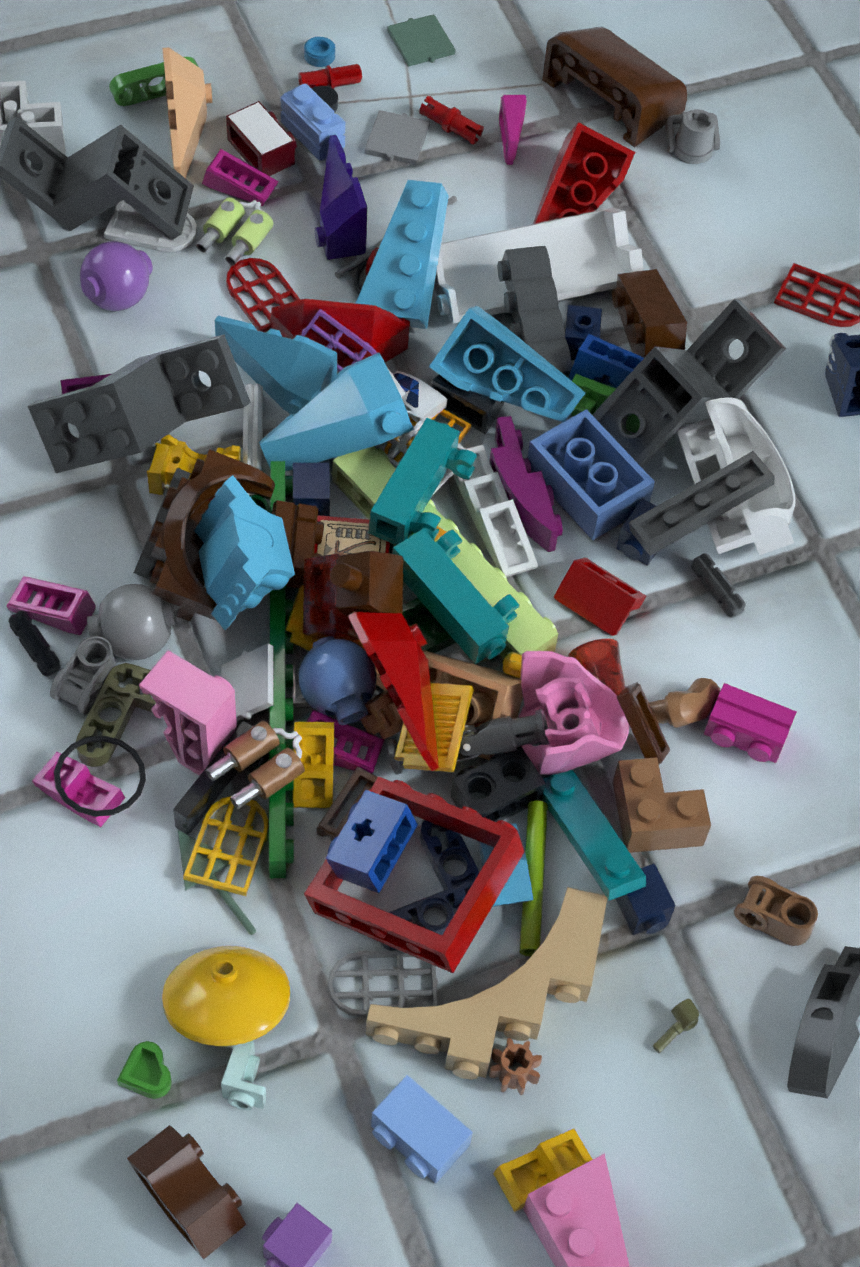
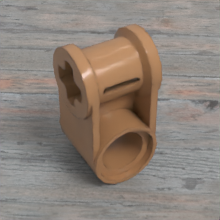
M752 876L748 882L749 891L743 903L738 904L734 910L735 917L747 927L760 930L781 940L785 944L799 946L806 943L812 934L818 917L817 907L814 902L807 897L778 885L769 878ZM788 917L800 918L804 925L794 924Z

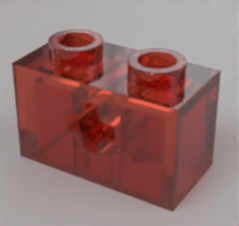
M337 553L304 559L303 634L317 640L328 636L349 641L359 640L350 619L339 612L336 606V585L330 580V572L337 564L339 556H341Z

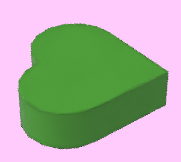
M149 1041L136 1045L117 1079L118 1085L147 1098L157 1099L165 1096L171 1089L172 1080L169 1069L164 1065L163 1052L159 1045Z

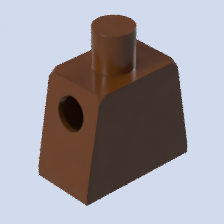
M376 551L339 556L337 564L330 572V580L336 585V606L339 612L346 617L354 612L402 613L403 615V556Z

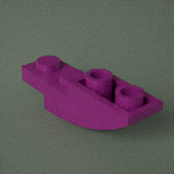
M512 417L497 418L495 431L497 448H491L490 453L493 472H498L508 500L513 499L526 534L547 552L555 551L557 538L562 536L563 527L560 515H554L553 512L554 495L552 487L545 484L542 471L531 473L530 461L528 458H523L521 452L523 450L522 433L520 429L515 430Z

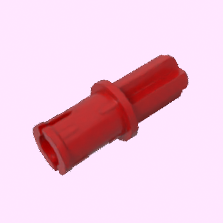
M359 64L331 68L330 65H327L325 69L298 73L300 78L298 79L299 86L307 84L310 88L328 86L334 89L337 86L360 83L362 80V70Z

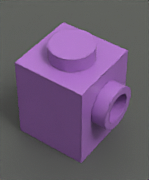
M296 1203L283 1220L277 1217L262 1236V1240L265 1241L263 1256L267 1260L264 1264L265 1267H313L332 1243V1229L299 1203Z

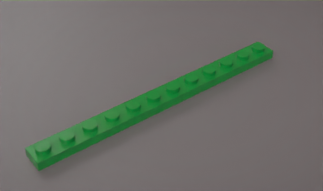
M271 461L270 478L275 483V489L270 499L271 511L273 502L277 500L286 501V498H293V476H285V461ZM287 585L280 590H272L270 592V645L273 646V706L270 707V726L272 729L281 728L286 731V721H293V698H286V687H293V664H286V654H293V643L289 642L292 633L285 630L286 622H288L293 608V599H286V590H293V588L287 587ZM277 734L280 744L269 752V760L285 748L289 747L294 751V739H287ZM294 780L269 797L270 879L286 878V864L294 863V839H286V827H294V803H286V791H293Z

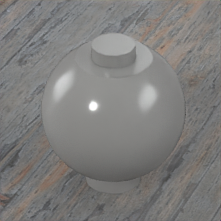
M127 584L120 586L105 596L100 603L99 614L87 617L90 637L99 636L108 640L112 646L113 654L117 657L127 660L149 658L165 646L171 635V626L176 625L173 604L166 603L160 597L154 595V589L146 585Z

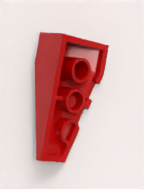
M578 122L565 137L533 224L596 211L624 181L636 152Z
M354 612L348 615L367 655L371 658L381 675L379 677L384 687L387 689L395 705L399 706L397 711L418 751L431 771L439 768L429 663L421 648L428 643L417 623L409 626L402 613Z

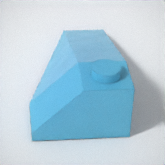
M478 306L468 309L429 366L459 389L488 396L490 399L522 407L524 410L561 422L567 420L585 395V392L506 326Z

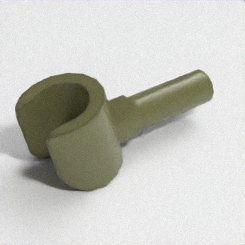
M691 999L680 1002L671 1010L677 1022L653 1045V1048L658 1053H661L677 1035H680L683 1031H689L697 1025L699 1011Z

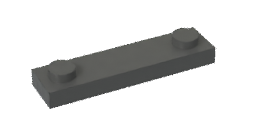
M752 451L629 522V529L651 556L774 485L775 476L757 454Z

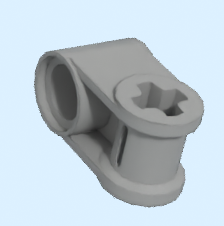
M99 636L84 639L66 666L59 671L53 680L50 697L56 701L63 699L77 706L80 713L88 714L109 672L116 666L110 642ZM95 658H104L99 663H90Z

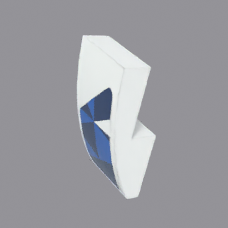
M401 371L393 373V376L406 393L402 396L406 410H412L426 418L432 419L446 408L447 398L430 385ZM411 417L416 423L419 422L418 419Z

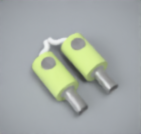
M226 198L203 225L205 235L197 243L196 247L200 252L205 253L214 241L222 243L245 215L244 207L252 208L255 206V210L232 237L234 247L225 257L228 264L235 265L243 254L251 255L273 228V220L265 211L260 209L261 203L253 200L251 203L238 202L234 198Z

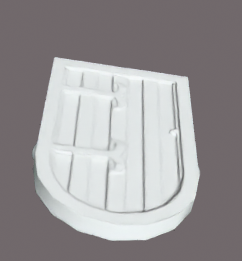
M122 200L117 204L104 232V239L162 252H176L187 248L196 239L197 225L194 218L187 213L182 235L172 240Z

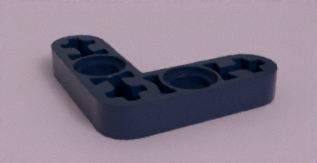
M424 820L420 832L421 845L444 891L389 913L409 922H412V916H416L417 925L443 935L454 916L453 908H459L478 876L479 870L461 834ZM432 828H437L439 832H445L444 842L447 847L446 850L442 851V844L437 836H431ZM452 859L460 860L466 866V871L459 876H452L444 870V864ZM430 908H439L446 914L447 919L440 925H430L425 921L423 914ZM381 943L382 946L389 951L397 950L391 946Z

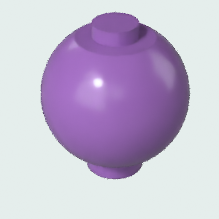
M110 241L99 244L89 251L82 262L80 269L82 291L92 303L102 309L121 311L131 308L143 298L147 291L149 275L153 270L151 259L144 251L136 250L123 242Z

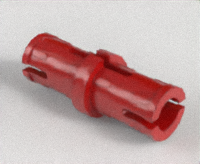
M427 96L424 99L428 104L427 106L423 103L421 104L419 114L440 124L447 133L454 132L473 145L478 142L479 139L476 138V135L481 137L484 126L461 115L459 109L455 107L449 108L431 96Z

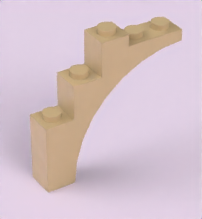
M567 887L559 916L545 941L523 966L499 984L472 997L439 1006L399 1008L370 1004L366 1022V1035L373 1036L375 1041L385 1045H396L398 1042L414 1045L416 1050L426 1054H438L439 1051L447 1053L445 1069L451 1070L457 1077L469 1080L477 1079L478 1077L486 1078L496 1031L504 1032L506 1037L517 1041H526L529 1038L537 1040L547 994L555 995L556 999L566 1003L587 1002L593 981L607 897Z

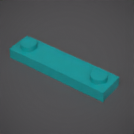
M569 770L544 778L543 780L546 784L542 801L547 803L548 810L607 899L610 901L646 887V875L575 772Z

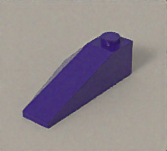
M331 135L329 138L320 206V227H315L314 230L317 247H323L327 260L366 253L368 207L358 178L352 177V166L350 163H346L345 152L337 135Z

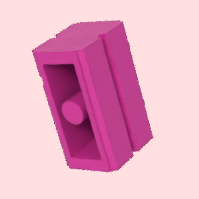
M724 683L709 717L704 735L711 737V740L721 747L734 746L744 750L756 761L776 763L797 711Z

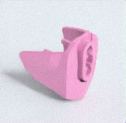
M526 651L522 654L521 687L524 707L518 718L535 715L536 710L543 709L548 725L545 734L550 744H540L538 746H532V744L522 745V748L540 775L566 772L622 750L628 737L630 725L618 702L617 695L609 687L599 681L573 657H565L553 651Z

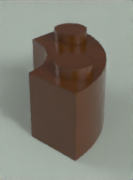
M169 1125L127 1159L169 1220L192 1248L205 1259L247 1225L237 1209L242 1205V1201L228 1183L221 1186L200 1160L204 1153L196 1140L189 1133L182 1137Z

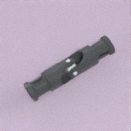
M543 709L536 710L535 715L512 719L510 716L491 719L477 727L465 725L457 762L474 759L481 754L497 755L516 751L518 746L541 742L543 745L550 744L545 734L548 725ZM396 739L388 741L390 764L395 775L402 774L403 769H405L403 761L394 759L398 742Z

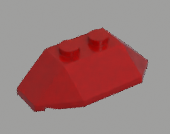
M301 299L287 303L282 307L275 306L271 308V329L279 330L282 337L294 339L296 335L301 336L302 330L309 325L319 309H322L363 341L369 343L377 353L381 354L385 363L408 349L410 321L404 318L399 319L393 313L375 305ZM321 316L314 322L316 326L330 336L331 334L335 336L339 330ZM311 328L304 336L325 347L329 344V341ZM344 333L338 340L339 343L354 354L355 352L359 354L363 349L361 345ZM333 347L331 349L337 352V364L341 367L349 366L354 361L338 348L334 349ZM367 351L362 360L372 356L371 353Z

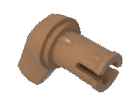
M699 678L693 682L687 691L669 692L665 699L648 703L658 724L669 723L674 728H678L707 718L719 696L720 688L712 679Z

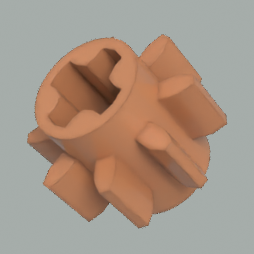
M388 691L374 696L365 704L368 714L361 719V722L369 734L373 733L375 735L379 732L382 739H386L401 731L403 720L397 711L399 706L395 705Z
M508 1038L503 1052L499 1049H493L491 1059L497 1065H493L490 1068L489 1077L499 1078L502 1083L501 1092H505L507 1088L517 1089L518 1093L523 1095L525 1084L528 1081L532 1084H538L540 1074L534 1068L540 1066L542 1056L532 1055L529 1050L530 1041H526L523 1045L514 1044L512 1039ZM515 1062H518L522 1065V1067L519 1066L516 1069V1071H513L508 1068L509 1066L512 1067L515 1064Z

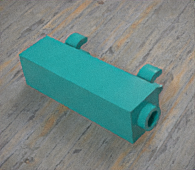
M426 418L370 511L369 534L398 545L408 538L411 531L417 533L424 528L431 538L435 540L439 533L437 526L441 518L434 513L423 512L447 469L452 470L455 475L469 480L475 470V467L472 465L477 455L466 449L457 450L459 430L451 428L445 423H439Z
M423 528L393 547L392 554L403 556V581L474 664H477L486 657L488 659L496 657L506 647L505 642L509 630L508 623L517 617L514 610L519 608L520 605L509 594L492 607L451 560L460 553L457 545L462 543V539L452 529L435 542Z

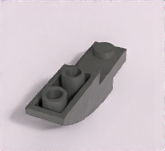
M845 946L835 965L824 964L814 984L794 1044L787 1083L789 1092L828 1099L860 1037L856 1025L860 1015V948Z

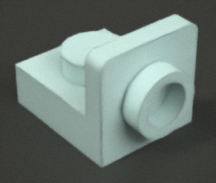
M254 1040L234 1045L221 1082L222 1097L228 1099L227 1102L230 1105L243 1110H252L253 1107L263 1109L266 1102V1088L249 1083L254 1081L260 1062V1057L255 1056Z

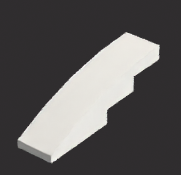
M483 444L468 448L467 450L477 455L472 465L475 467V470L469 480L462 479L455 474L453 475L492 560L506 577L536 569L538 563L513 499L508 500L498 472H493Z

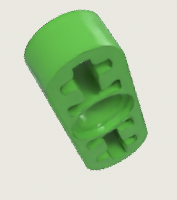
M184 57L196 66H198L194 58ZM164 62L115 76L109 84V89L116 103L121 106H129L166 96ZM163 77L159 84L149 85L150 81L154 78Z

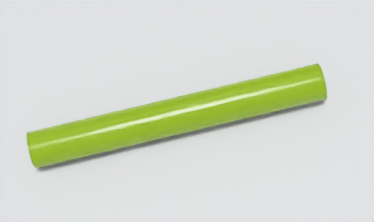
M543 801L529 802L527 813L525 855L534 900L522 902L519 953L529 957L534 954L541 943L548 805Z

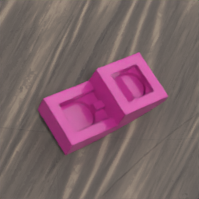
M56 752L32 782L52 799L101 828L111 815L95 817L77 812L63 801L55 788L54 770L61 753ZM68 756L65 758L60 771L61 786L68 798L79 806L96 811L109 810L118 807L125 799L120 788L91 775L86 765Z

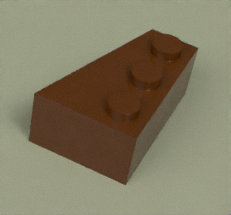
M658 270L618 274L617 287L612 290V300L614 307L618 308L632 353L645 358L654 347L685 350L687 321Z

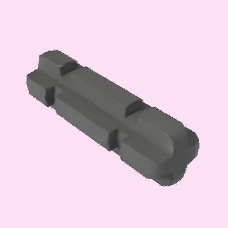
M703 553L697 556L691 565L692 570L699 578H704L701 582L717 603H723L721 608L728 617L734 618L740 615L746 606L744 600L738 593H733L735 588L718 567H713L715 562L708 554Z

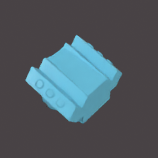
M232 475L217 490L215 498L208 504V509L202 514L201 521L194 530L204 542L198 553L206 592L217 604L211 614L225 631L240 611L256 607L266 594L272 590L282 589L289 579L295 575L283 519L256 505Z

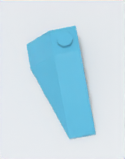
M217 316L214 320L215 337L225 334L235 362L289 414H296L312 400L310 398L318 390H324L337 378V352L307 337L296 335L294 339L282 337L279 330L270 328L265 333L257 331L251 323L223 316Z
M380 353L346 366L336 375L337 378L322 391L318 390L310 397L312 400L296 414H290L259 441L269 468L271 461H285V472L293 470V463H318L380 445L414 430L402 397Z

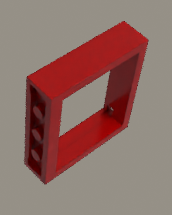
M378 776L369 791L407 804L412 814L416 817L494 847L443 935L337 891L343 880L336 876L327 860L324 861L304 895L314 914L454 973L525 852L518 830L506 821L498 820L494 822L484 818L470 807L463 806L459 808L448 804L442 797L434 793L425 795L417 792L403 781L394 780L392 782Z

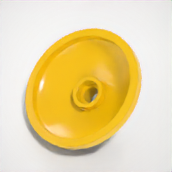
M241 946L213 947L188 957L174 968L163 987V1009L170 1025L181 1035L192 1041L212 1046L243 1044L267 1034L283 1019L290 1003L289 980L283 968L274 959L262 952Z

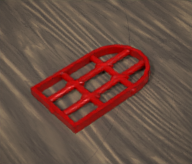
M260 258L240 260L235 265H232L227 272L226 286L231 297L234 298L257 331L267 332L271 328V313L266 306L276 303V305L279 304L282 307L285 305L282 299L289 296L294 301L301 300L282 276L281 272L266 260ZM256 265L268 268L272 273L262 274ZM250 266L258 276V279L251 282L246 281L238 269ZM233 274L242 284V286L233 289L230 283ZM277 277L287 292L282 294L276 293L267 280ZM261 283V285L267 288L273 298L266 301L260 300L251 287ZM245 290L257 305L247 308L237 293ZM257 310L262 311L270 323L261 326L252 313Z
M793 263L786 279L782 282V286L774 301L775 304L832 326L851 327L860 322V315H854L838 307L840 302L844 301L860 308L859 301L845 295V292L848 291L860 301L859 289L846 282ZM796 271L815 279L813 283H809L792 276V274ZM792 281L805 286L809 290L807 295L805 296L787 289L788 282ZM819 281L841 288L839 294L820 287ZM814 291L833 297L835 300L833 306L815 300L812 297ZM784 293L800 299L803 303L800 306L781 299V296ZM808 303L826 309L829 312L828 316L807 309ZM836 313L851 320L833 319V316Z

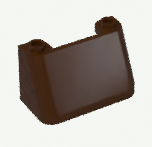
M604 27L559 32L548 40L542 80L552 88H555L562 82L567 85L576 78L615 107L613 119L617 122L622 120L626 126L627 132L623 135V139L634 148L665 126L667 119L671 115H679L685 111L687 102L685 84L612 31Z

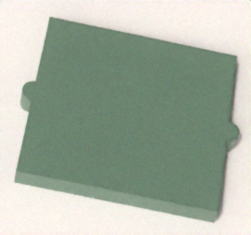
M434 14L417 19L409 18L408 21L387 26L390 37L408 67L428 61L433 63L436 59L455 54L456 49Z

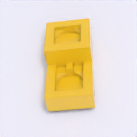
M294 722V731L302 737V740L299 742L302 750L300 760L305 769L304 773L294 779V807L330 808L333 804L334 722Z
M572 1129L539 1143L534 1151L498 1166L493 1174L514 1212L524 1208L529 1193L593 1159L576 1130Z

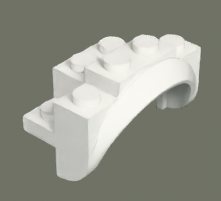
M718 398L705 402L710 418L677 430L694 484L752 451L757 454L775 476L774 485L708 522L718 554L754 542L760 556L793 544L794 540L788 525H790L795 508V492L788 470L775 445L761 425L748 412L741 400L736 398Z

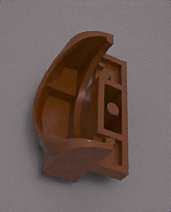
M209 449L204 461L197 458L189 480L182 477L177 489L169 487L162 508L169 511L164 523L156 520L148 542L155 544L151 556L165 561L157 560L149 582L156 584L153 594L166 602L179 606L176 616L187 621H191L195 613L217 621L211 614L217 604L204 587L205 582L198 553L204 542L194 531L201 521L202 514L208 509V504L210 503L208 500L213 497L215 498L217 490L232 475L247 493L259 495L268 500L271 499L275 489L274 481L263 471Z

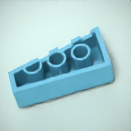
M416 180L407 181L355 304L375 305L393 313L399 319L409 320L410 327L427 329L449 198L442 183Z

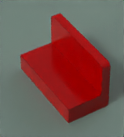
M585 557L573 561L554 598L603 631L614 636L619 633L629 613L641 607L646 595Z

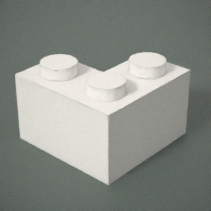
M26 81L0 82V145L8 122L17 116L60 152L66 154L60 102L29 104Z

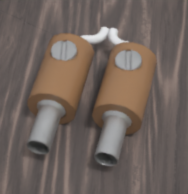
M263 720L223 747L225 756L205 770L206 774L212 781H215L233 767L237 771L242 772L279 746L280 742L277 734L287 739H294L293 748L296 753L289 747L285 748L248 774L250 784L230 797L232 804L237 809L258 795L265 800L305 771L300 760L302 750L299 742L302 740V737L296 731L287 733L281 728L272 729Z

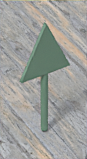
M178 830L184 875L197 839ZM201 842L200 847L213 850V847ZM197 853L190 874L203 877L209 861L207 859L208 855ZM216 858L209 879L219 881L215 874L228 867L229 861ZM184 880L185 891L198 883ZM216 889L250 935H254L256 933L255 927L228 891Z

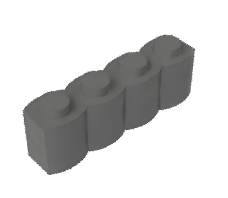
M546 246L507 249L504 252L502 261H498L497 270L500 282H505L508 291L504 293V306L506 312L511 313L514 323H511L510 331L568 378L572 369L571 356L565 339L564 324L558 306L557 291L552 277Z

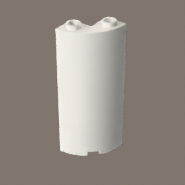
M612 207L441 243L434 284L440 315H446L452 323H458L468 309L474 306L480 307L489 315L506 312L504 293L508 291L505 282H500L497 265L498 261H502L504 252L507 249L546 246L558 301L616 288L618 274L644 271L641 248L629 244L625 211Z

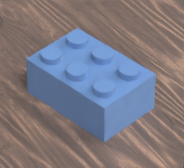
M587 409L530 441L527 458L530 461L531 473L542 471L545 484L552 487L554 499L592 540L626 521L642 498L648 502L651 500L655 481Z

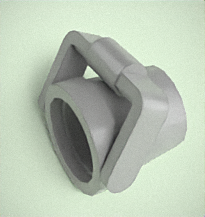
M695 109L681 112L680 115H671L667 119L665 128L668 152H674L675 156L681 161L690 164L704 163L712 157L714 150L720 149L718 118L714 113ZM673 124H680L679 130L674 137Z

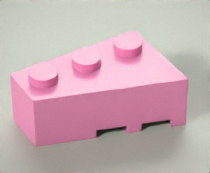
M168 650L141 681L139 687L142 693L150 694L155 700L156 704L151 710L156 718L160 719L163 716L168 726L163 733L178 762L196 774L201 775L237 730L235 690L224 678L217 675L213 677Z
M605 1153L527 1195L523 1210L555 1267H630Z

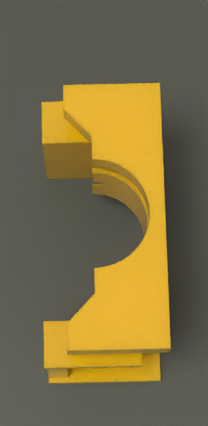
M170 434L166 435L161 439V444L155 443L156 450L150 470H147L149 493L163 495L166 484L170 485L176 468L192 473L197 458L204 461L207 455L196 453L187 446L186 442L178 441ZM232 445L227 448H217L216 452L241 461L240 446Z

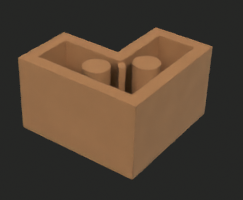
M657 757L618 761L612 784L623 842L630 853L704 846L711 828L704 789L664 793Z

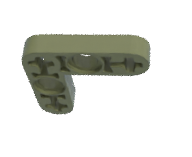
M129 663L118 664L113 667L77 736L76 742L86 737L98 736V731L102 732L101 736L120 740L136 707L152 712L151 708L156 704L155 700L152 699L150 694L146 695L143 693V695H140L139 684L151 670ZM127 678H132L133 684L128 683L125 688L120 687L119 682H125ZM109 707L117 708L121 712L120 717L112 722L104 721L99 717L100 713ZM95 742L87 743L77 748L78 758L83 764L97 767L109 761L117 745L101 742V748H95L93 752H88L87 745L93 746Z

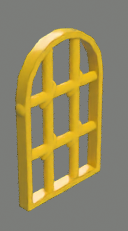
M231 796L221 798L214 803L206 813L205 818H203L202 826L183 879L214 889L246 896L264 843L268 838L269 820L260 804L251 800L246 803L251 808L244 827L231 824L232 821L230 819L235 806L230 800ZM229 804L223 822L211 819V816L217 809ZM256 811L262 817L264 823L263 832L252 830L253 826L251 825ZM208 824L218 827L217 830H219L213 850L200 847ZM226 830L239 832L238 836H241L234 856L221 853L222 849L220 847ZM248 835L261 838L253 861L244 859L243 855H241ZM197 853L208 855L207 859L209 861L203 877L190 874ZM216 858L229 861L230 868L224 883L209 879ZM238 864L251 867L244 888L231 885Z

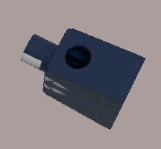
M837 333L829 341L830 352L825 369V377L838 416L860 415V335L848 336L846 333Z

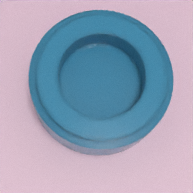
M313 37L309 39L304 45V58L306 62L316 67H325L333 63L335 60V44L333 41L326 37Z

